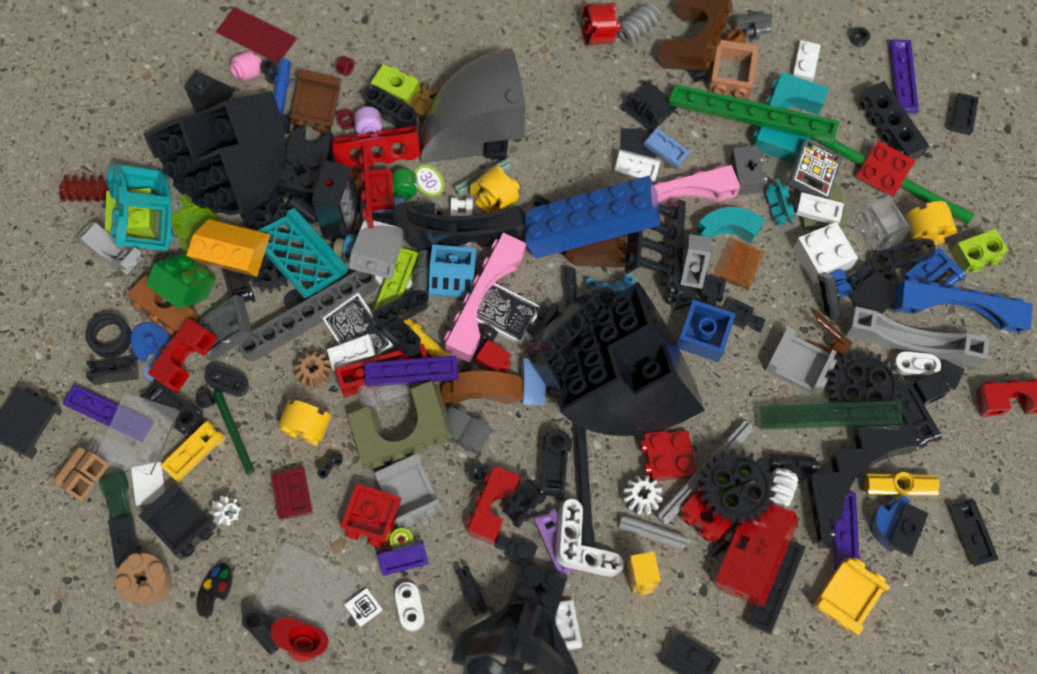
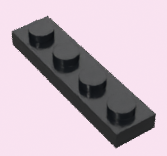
M793 541L790 542L764 608L755 605L748 623L749 627L770 636L772 635L806 546Z

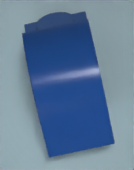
M904 495L897 500L893 497L885 507L881 505L871 516V532L875 539L889 552L894 550L888 547V543L898 521L897 517L901 513L904 504L910 502Z

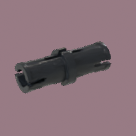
M464 566L463 571L460 568L455 571V574L464 590L462 592L463 596L467 597L474 616H478L480 612L484 613L489 609L480 593V585L476 584L470 567Z

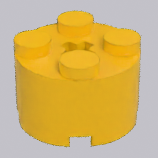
M497 165L487 170L470 185L471 195L475 194L477 198L475 203L484 213L508 209L519 199L518 190L520 186L518 182L510 179L503 172L502 168Z
M946 202L927 203V208L920 210L917 207L906 214V223L912 241L928 238L934 241L935 245H939L945 242L944 238L957 233L950 208Z
M288 399L278 424V430L284 432L283 434L296 439L298 435L305 440L304 442L318 446V443L323 440L332 416L327 412H324V415L319 414V408L297 400L293 402L291 399Z

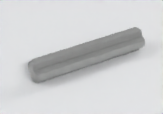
M625 515L620 519V529L680 549H684L687 544V536Z

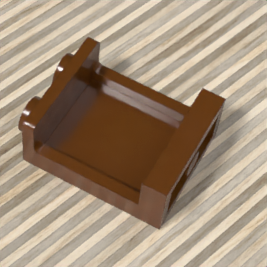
M299 69L298 85L292 112L289 116L290 123H293L295 127L299 125L312 127L320 133L331 132L341 89V78Z

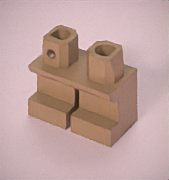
M78 447L77 450H72L69 454L68 462L62 469H58L54 474L53 482L82 502L95 485L86 477L97 482L109 464L94 453L87 452Z

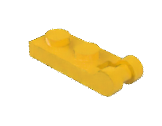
M207 421L160 466L179 483L205 456L224 441L225 435L220 431L217 432L214 429V425ZM208 435L210 439L205 443L202 438Z

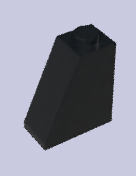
M196 70L184 86L195 113H200L229 100L235 91V88Z

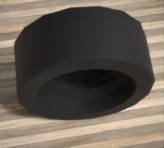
M111 313L101 314L88 324L85 331V340L92 351L98 356L115 358L122 355L129 348L132 332L128 324L120 316ZM108 325H117L122 331L120 339L110 347L98 345L96 342L98 332Z

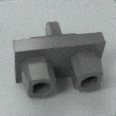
M756 11L752 16H746L744 13L736 14L735 29H740L745 33L746 37L752 36L754 40H759L760 35L771 33L773 16L771 13L765 14L764 11Z

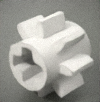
M221 495L220 500L212 501L213 505L209 513L215 516L213 522L230 526V521L238 520L237 516L241 508L235 505L237 499L231 497L228 499L227 496Z

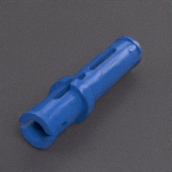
M280 59L278 61L277 75L274 77L275 88L273 94L280 115L284 114L287 88L291 82L289 76L292 63L287 59Z

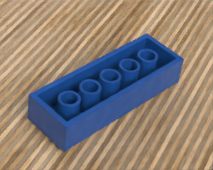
M650 175L525 210L526 245L535 259L661 226L658 192Z

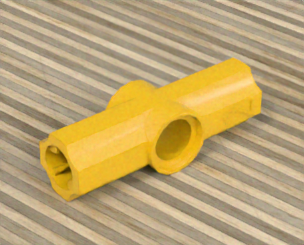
M907 472L899 474H866L864 480L866 495H890L896 498H900L902 495L937 496L940 488L939 479L936 475H911ZM897 481L904 483L905 490L898 486Z

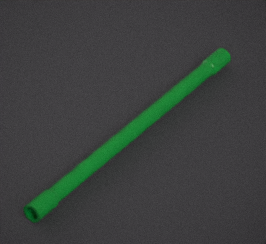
M811 138L860 166H863L868 158L837 140H834V143ZM907 178L904 179L900 186L929 203L937 201L946 202L952 217L967 225L974 216L973 212L942 198Z

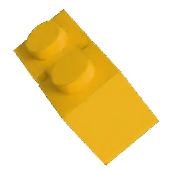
M655 552L630 556L626 567L632 593L638 592L639 595L653 593V589H656L661 581Z

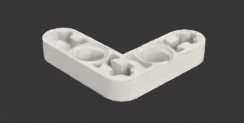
M575 499L566 500L560 506L556 544V559L558 563L571 569L608 577L616 576L624 567L622 557L613 552L581 545L583 508ZM568 507H571V511H572V512H575V513L571 516V518H570L571 512H570V510H567ZM565 527H569L574 531V538L566 536L564 532ZM567 550L568 554L572 556V558L568 559V556L564 554V552ZM586 554L594 557V566L589 565L585 561Z

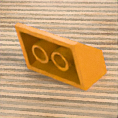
M208 220L193 234L186 256L199 263L257 277L270 235Z

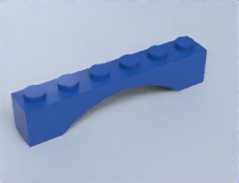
M905 279L896 285L894 311L915 315L936 305H960L982 314L999 330L1022 333L1031 329L1033 303L1024 302L1022 298L1006 299L1000 294L984 295L978 290L967 292L962 291L960 287L956 286L939 287L940 284L929 282L923 284L918 283L916 279Z

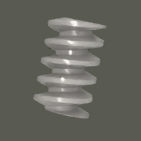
M645 2L635 12L625 18L620 23L619 32L623 41L629 46H633L635 41H639L641 36L644 37L646 32H650L652 27L657 26V21L662 19L659 10L652 3Z

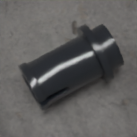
M266 59L262 62L260 69L265 75L267 82L274 84V77L277 75V65L274 61Z

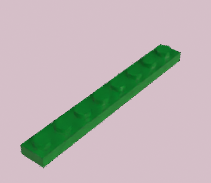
M675 84L669 100L670 106L834 143L840 123L838 120Z

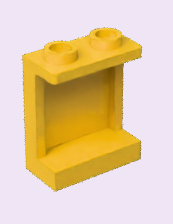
M855 557L842 560L812 606L851 634L859 635L864 628L861 625L883 591H888L890 586L884 583L886 579L874 571L871 574L864 569L866 565Z

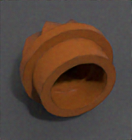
M740 29L732 30L726 36L727 41L746 44L747 37Z

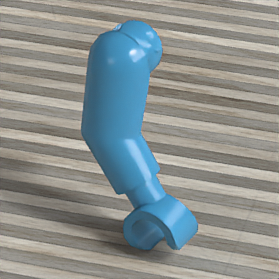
M626 274L623 278L612 284L605 282L597 283L596 280L588 278L586 284L593 285L594 287L587 286L586 290L596 287H609L613 291L614 296L632 286L635 278L631 274Z

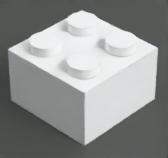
M837 222L799 237L793 247L813 285L818 283L817 275L819 273L826 272L829 274L836 270L848 271L852 269L858 259Z

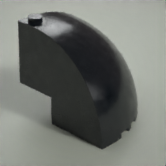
M273 91L226 100L205 111L178 117L144 133L154 159L158 158L164 167L162 172L172 178L174 181L173 186L182 195L187 194L192 199L193 204L202 209L208 208L214 214L237 215L259 206L275 189L284 167L286 152L285 132Z
M639 282L615 297L617 301L607 309L603 307L599 311L594 323H588L579 335L581 340L578 345L571 348L566 359L568 366L565 372L561 374L563 384L562 389L559 390L560 412L574 424L592 432L612 436L644 435L645 433L658 432L673 427L705 411L697 386L677 343L657 308Z

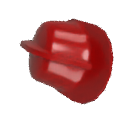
M289 617L280 618L271 627L273 641L277 646L286 650L288 655L297 662L311 661L323 654L328 647L329 639L322 629Z

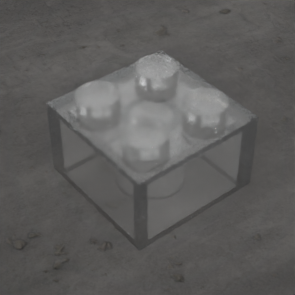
M889 193L865 202L854 220L856 230L862 234L867 248L873 254L898 246L910 230L909 225Z

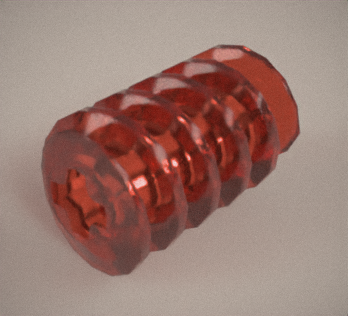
M64 175L63 181H61L59 186V196L62 202L66 200L69 202H74L75 200L77 202L84 200L86 202H91L92 200L94 202H100L101 200L106 202V191H109L103 175L98 176V181H96L94 175H90L89 181H87L86 175H82L80 181L77 175L72 176V181H70L69 175Z

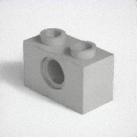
M689 234L680 285L695 288L703 287L711 253V238Z

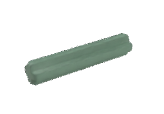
M503 159L454 186L458 196H462L470 192V185L487 170L496 165L501 167L504 173L512 169L511 162L508 159Z

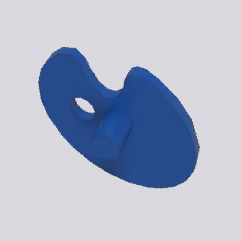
M143 323L136 326L131 334L133 352L141 362H145L151 354L155 355L157 360L162 353L158 351L159 347H164L165 349L171 341L169 335L161 327L152 323Z

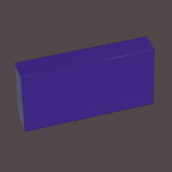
M423 539L377 551L382 576L429 564Z

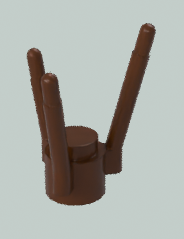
M813 309L812 312L816 315L815 319L834 336L829 343L832 348L809 340L804 341L828 353L833 349L837 351L835 356L837 353L843 356L853 342L842 335L816 309Z

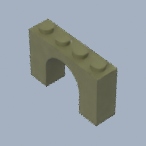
M430 381L411 389L418 413V421L412 434L401 441L391 442L385 438L377 411L367 406L348 414L362 466L371 470H379L385 467L384 464L388 462L402 461L406 458V455L423 453L427 450V447L446 444L448 439L454 437L438 385Z

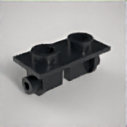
M770 454V473L774 472L777 468L787 469L796 474L798 479L808 480L811 474H816V471H819V462L816 461L815 457Z

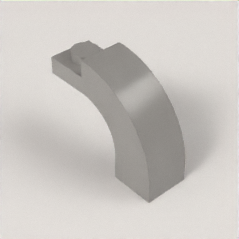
M89 222L75 238L99 259L126 275L142 259L140 257L142 253L137 248L115 245L110 239V235L96 222Z

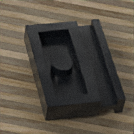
M678 633L661 665L676 674H713L721 658L681 633Z

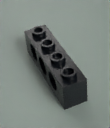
M882 81L864 89L858 100L859 106L866 112L871 124L877 128L883 142L914 160L923 157L929 148V144L886 82Z

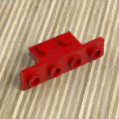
M363 147V155H359L360 166L364 168V172L360 173L362 186L365 185V190H362V201L366 203L367 207L363 208L364 221H368L369 228H374L373 211L395 209L392 170L370 171L368 148Z

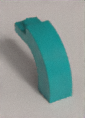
M721 208L709 213L699 222L696 236L709 237L712 240L720 234H733L751 244L761 231L766 219L744 208Z

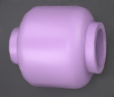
M365 106L355 112L354 123L358 134L382 130L381 116L377 109Z

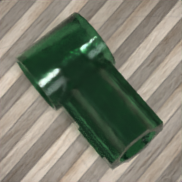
M121 470L101 476L99 485L103 496L106 497L110 519L132 515L127 493L129 483L125 472Z

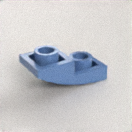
M523 358L521 369L523 400H521V404L545 406L546 385L531 360Z

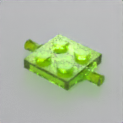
M184 195L186 203L183 196L179 198L184 208L179 213L171 216V223L187 255L193 234L208 220L217 222L219 220L216 214L212 213V210L208 208L202 209L195 204H191L189 196Z

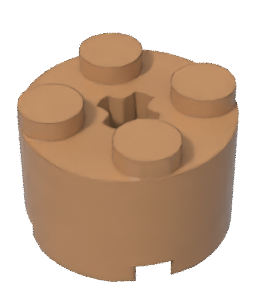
M146 553L132 554L119 567L115 586L127 600L138 606L147 607L157 602L159 603L168 595L172 586V578L168 567L155 556ZM143 578H148L146 582H141Z

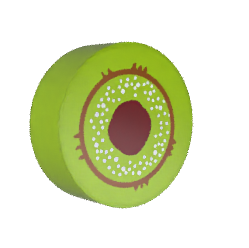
M398 528L390 536L391 547L414 542L412 533L406 528Z

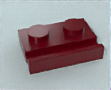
M304 467L283 471L279 474H271L279 521L313 514Z

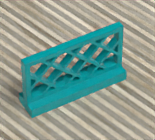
M295 208L287 211L285 217L257 230L273 237V242H268L264 254L304 298L346 277L348 266ZM285 225L290 230V234L277 232V228ZM276 237L289 240L288 246L275 244ZM291 240L301 242L304 246L303 249L291 247ZM274 249L287 252L286 258L277 257L273 253ZM289 252L301 254L302 260L288 259ZM305 255L314 257L317 260V264L304 262ZM287 264L299 266L300 272H290L287 269ZM303 267L315 269V276L302 274ZM318 271H326L331 276L329 278L318 277ZM301 280L314 282V286L306 290L301 284Z

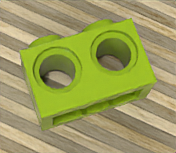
M993 229L958 242L951 253L964 273L969 271L975 273L983 269L985 265L991 264V266L1002 262L1004 255L1009 250L997 229Z

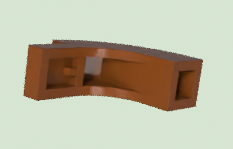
M496 371L458 373V380L442 381L443 402L449 405L469 399H489L502 404L523 400V378Z

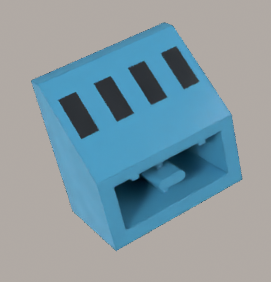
M432 245L429 296L465 298L468 293L472 294L477 261L476 248Z

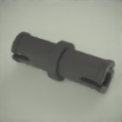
M421 250L418 252L417 267L414 269L415 282L413 291L421 290L427 293L431 252Z

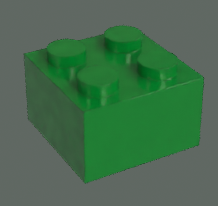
M181 254L154 263L146 285L181 310L208 299L216 277L210 274L206 268L192 261L188 256Z

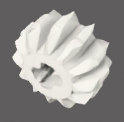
M777 468L772 472L774 476L769 480L777 484L774 488L770 489L777 494L770 499L774 501V505L787 508L791 500H793L798 478L790 470Z
M648 475L645 476L643 481L639 476L635 477V482L629 480L627 482L629 488H624L623 493L627 495L623 500L624 503H631L628 508L629 511L637 508V515L641 514L642 509H644L646 515H650L651 509L656 511L659 508L657 503H661L663 500L659 495L662 492V488H654L657 481L653 480L649 483ZM639 492H644L643 495L646 493V499H642V496L638 497Z

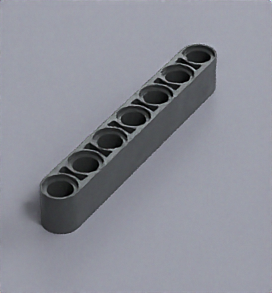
M355 271L253 330V335L238 344L243 357L248 361H256L324 321L322 318L357 293L361 294L363 298L370 295L377 288L375 275ZM364 279H371L369 283H362ZM347 289L352 290L350 294H342ZM328 300L333 301L331 305H323ZM309 311L314 312L310 317L304 316ZM288 323H295L293 327L285 328ZM275 334L272 339H265L267 335ZM255 345L252 351H246L248 346Z

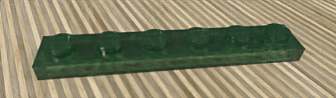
M901 401L760 406L761 430L903 424Z

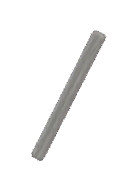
M742 421L707 461L713 462L712 458L715 454L721 458V453L724 450L729 456L731 450L736 449L753 431L752 425L747 421ZM707 461L657 514L658 519L662 523L668 524L699 487L703 486L698 483L700 477H705L701 474L703 468L708 469L706 467Z

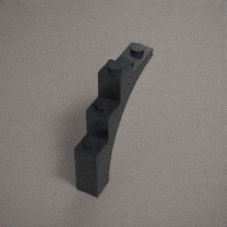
M404 203L395 205V223L405 231L407 243L417 250L438 243L457 247L470 242H475L483 248L492 245L496 239L500 240L503 233L511 237L526 234L525 212L519 206L485 214L446 216L424 213Z

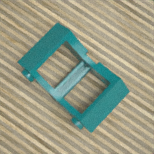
M109 163L106 184L111 198L116 199V209L112 210L110 233L112 242L118 246L168 251L169 244L173 241L168 178L159 169ZM127 188H150L155 195L127 192ZM128 206L158 210L157 239L126 236Z

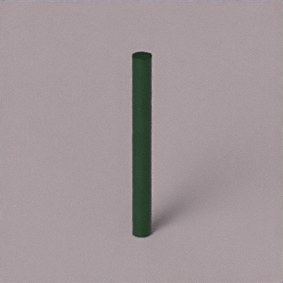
M215 392L213 397L246 475H250L255 472L222 392Z

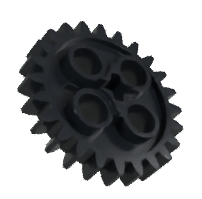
M860 351L858 357L851 352L850 360L843 356L841 359L843 364L836 362L835 368L837 370L831 369L830 371L833 377H829L827 382L832 385L828 386L827 391L833 392L829 400H836L833 408H842L840 415L847 412L849 413L848 420L856 416L857 423L862 418H865L866 423L869 424L871 417L878 422L880 415L887 418V410L892 413L894 412V405L900 403V400L895 396L900 397L903 394L897 388L902 387L903 382L896 381L900 378L901 374H893L896 366L888 367L889 359L882 362L880 361L881 354L873 358L872 351L869 352L868 356H864L863 351ZM868 368L869 377L866 384L868 389L864 396V405L861 406L862 383L865 379V369ZM852 370L858 371L861 377L854 378L849 372ZM880 375L883 378V382L874 381L872 376ZM846 392H854L857 399H849L846 396ZM869 396H876L879 398L880 403H871Z
M732 449L728 456L724 450L721 453V458L715 454L712 458L713 462L707 461L706 463L708 469L703 468L701 474L705 477H700L698 483L704 486L699 487L698 492L705 493L700 501H708L705 510L713 509V518L718 514L721 515V523L727 518L729 519L730 526L734 524L735 520L738 521L740 527L744 525L745 520L749 525H752L754 518L758 521L761 520V513L767 514L769 512L767 506L771 507L774 504V501L770 498L775 497L777 493L770 489L774 488L777 484L769 481L774 474L766 473L769 465L761 466L762 458L756 461L753 460V452L746 457L743 449L739 455L736 454L735 449ZM738 469L747 470L749 477H742ZM716 476L725 477L727 484L722 485L718 483ZM752 480H756V481H757V483H752V484L744 485V484H746V483H748L749 481H752ZM734 484L737 487L744 485L740 491L738 488L730 490ZM730 490V491H728V492H726L725 494H722V495H718V493H717V492H721V491ZM752 490L756 492L758 499H751L747 491ZM725 498L734 499L736 506H728Z

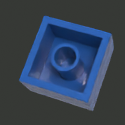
M693 300L677 346L680 350L719 363L736 314Z

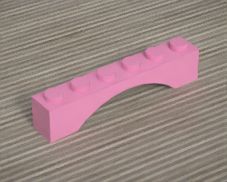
M732 165L718 166L710 171H698L691 176H679L672 181L665 183L661 181L654 184L658 192L659 203L680 196H697L718 202L737 197L740 189Z
M505 233L502 234L500 240L496 239L491 248L493 253L491 257H486L482 265V269H484L482 275L476 276L472 286L474 287L472 294L468 293L463 302L464 310L462 313H457L453 322L455 324L453 331L449 330L443 342L446 343L445 352L470 363L480 341L477 324V312L480 303L488 289L496 281L517 270L526 251L527 245L525 242Z

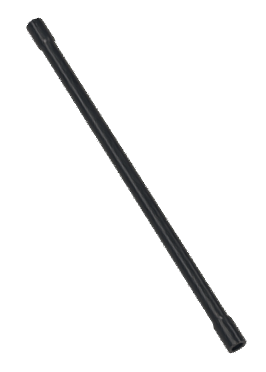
M565 268L563 270L566 308L577 299L575 268ZM579 335L569 343V352L572 347L578 345L580 341ZM574 424L579 503L583 508L581 545L595 548L586 429Z

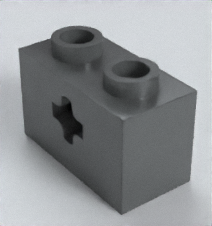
M759 146L733 147L730 162L740 185L737 195L761 193L764 185L767 184V174L763 172L764 157L759 152Z

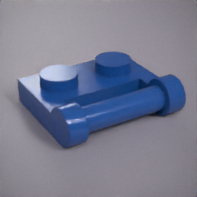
M938 247L933 258L918 263L905 274V278L916 279L918 283L926 284L935 281L949 270L952 275L939 286L947 288L957 281H962L966 274Z

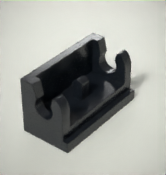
M133 354L123 359L101 362L86 361L90 368V371H86V378L93 385L139 379L138 358Z

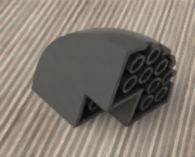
M512 48L490 52L472 60L456 71L443 84L431 102L424 119L420 138L421 163L482 156L483 143L525 137L526 106L519 68Z

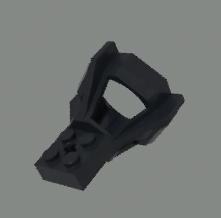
M522 561L509 603L502 610L461 632L451 661L464 666L462 674H526L522 673L525 664L534 667L543 674H578L577 666L556 625V615L568 575ZM488 656L509 658L507 667L496 663Z

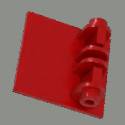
M877 141L856 177L894 197L916 160Z

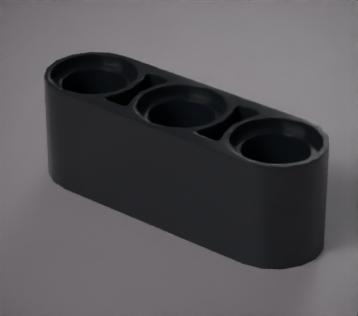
M371 85L365 88L363 92L365 106L377 109L381 119L397 128L416 126L417 128L416 111L412 106L378 86Z

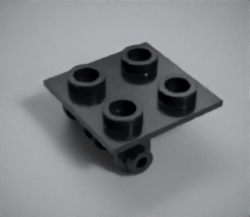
M650 81L636 93L630 92L626 97L628 101L621 106V108L651 132L678 108L670 106V97Z

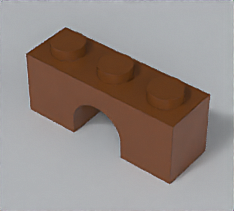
M146 275L127 294L132 301L130 305L135 310L146 312L148 314L146 317L155 325L158 323L164 326L163 330L171 337L175 336L187 318L196 323L200 320L195 311L189 307L181 310L174 305L169 308H160L164 298L146 285L149 278Z

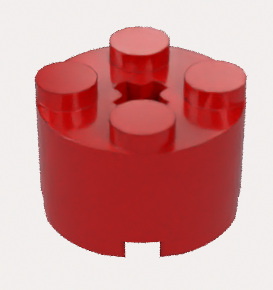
M614 2L583 5L581 18H584V24L581 25L583 40L588 46L615 43L616 32H620V22L615 17L616 7Z

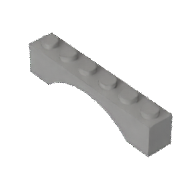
M855 307L850 314L846 330V337L909 352L932 354L938 359H945L978 368L987 359L990 338L969 333H939L908 327L883 316L877 311Z

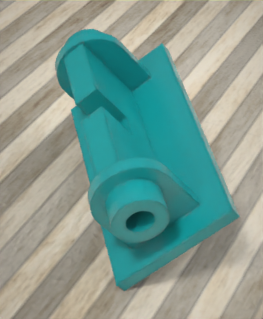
M777 179L778 185H768L766 190L770 205L778 203V206L771 208L774 221L778 223V226L785 225L787 220L794 224L793 216L796 213L792 203L788 204L787 197H790L786 185L782 186L780 180Z

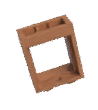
M721 40L720 45L717 46L715 51L709 92L731 95L737 98H749L753 88L759 46ZM720 59L750 63L747 82L718 77Z

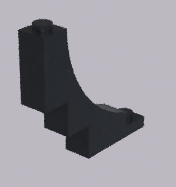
M914 424L859 427L853 435L856 449L835 450L831 456L833 473L811 474L807 480L818 549L828 548L835 539L834 527L830 525H836L842 518L846 496L857 477L869 467L882 460L897 455L911 454L919 445V434L915 432Z

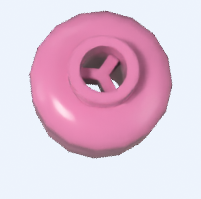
M246 51L232 58L230 70L236 79L245 82L260 75L262 61L258 55Z

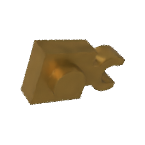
M428 82L423 85L422 94L416 91L408 105L415 109L416 116L423 120L438 92V87H435L433 91H428Z

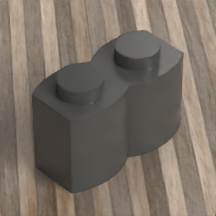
M450 407L447 414L454 437L448 439V441L479 455L491 432L489 422L481 417L476 419L468 415L469 412L461 407Z

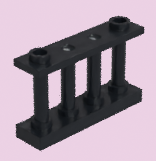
M678 199L669 206L659 204V213L665 215L666 225L661 224V226L649 229L664 234V245L643 238V230L628 234L626 255L624 257L625 273L629 274L637 268L643 267L661 273V285L667 286L670 275L673 274L676 275L678 282L681 280L686 211L685 201ZM642 247L662 253L663 265L641 258Z

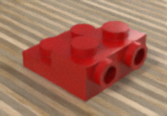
M688 430L667 433V431L645 433L643 440H640L641 453L646 455L647 462H644L645 475L650 477V482L653 480L659 482L689 478L697 472Z
M356 484L340 526L341 530L346 532L345 537L358 541L359 537L367 539V544L380 548L381 544L387 546L402 499L383 491Z

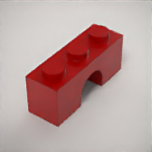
M187 318L147 374L175 393H178L190 376L183 367L187 356L195 352L205 356L217 337Z
M1037 378L1027 382H1020L1017 379L1009 380L1005 383L987 381L976 391L981 417L1003 416L1011 410L1010 398H1015L1022 403L1025 415L1037 414Z
M494 466L492 473L488 471L483 485H486L484 493H479L475 502V506H477L475 515L470 514L466 523V527L469 528L468 536L495 546L503 526V519L493 515L490 511V506L497 500L507 501V497L510 494H516L521 476Z

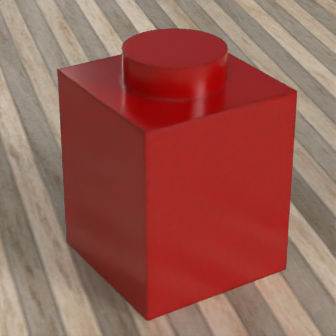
M488 340L476 356V365L485 371L507 373L512 366L511 354Z

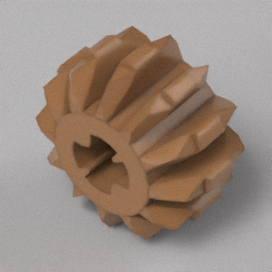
M314 351L312 356H310L309 353L305 352V359L298 358L297 361L300 365L294 366V370L297 372L295 375L296 380L301 381V386L305 387L309 384V388L313 390L315 385L318 384V387L322 389L323 381L326 383L330 382L328 376L333 375V370L330 368V360H326L327 357L324 353L319 356L318 352ZM313 368L318 369L314 373H310V370L313 371Z

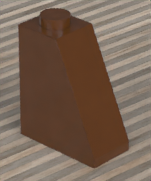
M622 236L567 250L564 253L574 266L625 268L624 257L626 255L627 243Z

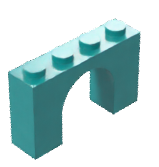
M782 72L779 80H774L771 91H774V95L768 96L766 104L780 108H798L819 115L829 88ZM761 127V130L756 129L752 141L756 142L755 146H759V152L794 164L800 143L803 139L809 140V146L811 138Z

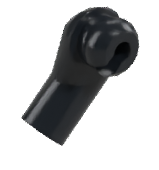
M335 452L329 453L317 470L318 477L325 479L334 468V465H342L343 455L340 453L335 454Z

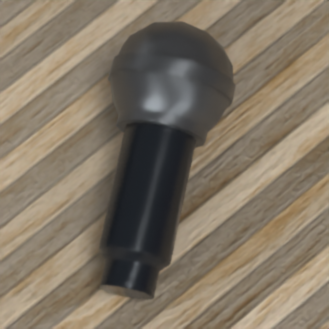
M728 528L722 535V538L708 553L714 557L726 546L730 545L736 529Z

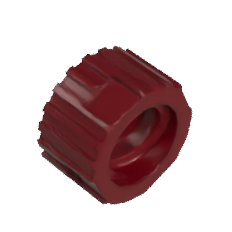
M342 56L336 65L337 72L344 76H349L354 69L355 61L347 56Z
M343 109L337 113L336 119L340 128L348 130L355 126L353 111ZM345 117L351 118L347 122L342 121Z

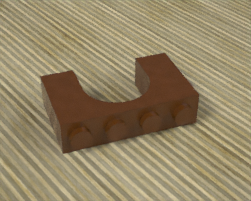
M678 0L676 9L682 21L707 22V26L699 35L691 39H663L657 57L663 69L709 70L711 62L715 59L716 48L720 45L723 29L727 26V18L729 13L732 12L733 3L731 0Z

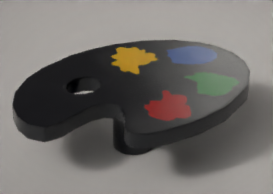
M218 564L204 579L196 603L197 612L201 617L209 618L212 616L214 602L217 598L223 601L227 599L233 581L232 569L228 564Z

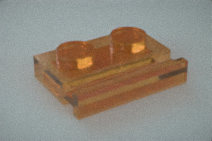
M735 240L719 278L726 279L727 283L737 287L741 286L749 291L765 251H759L756 247Z

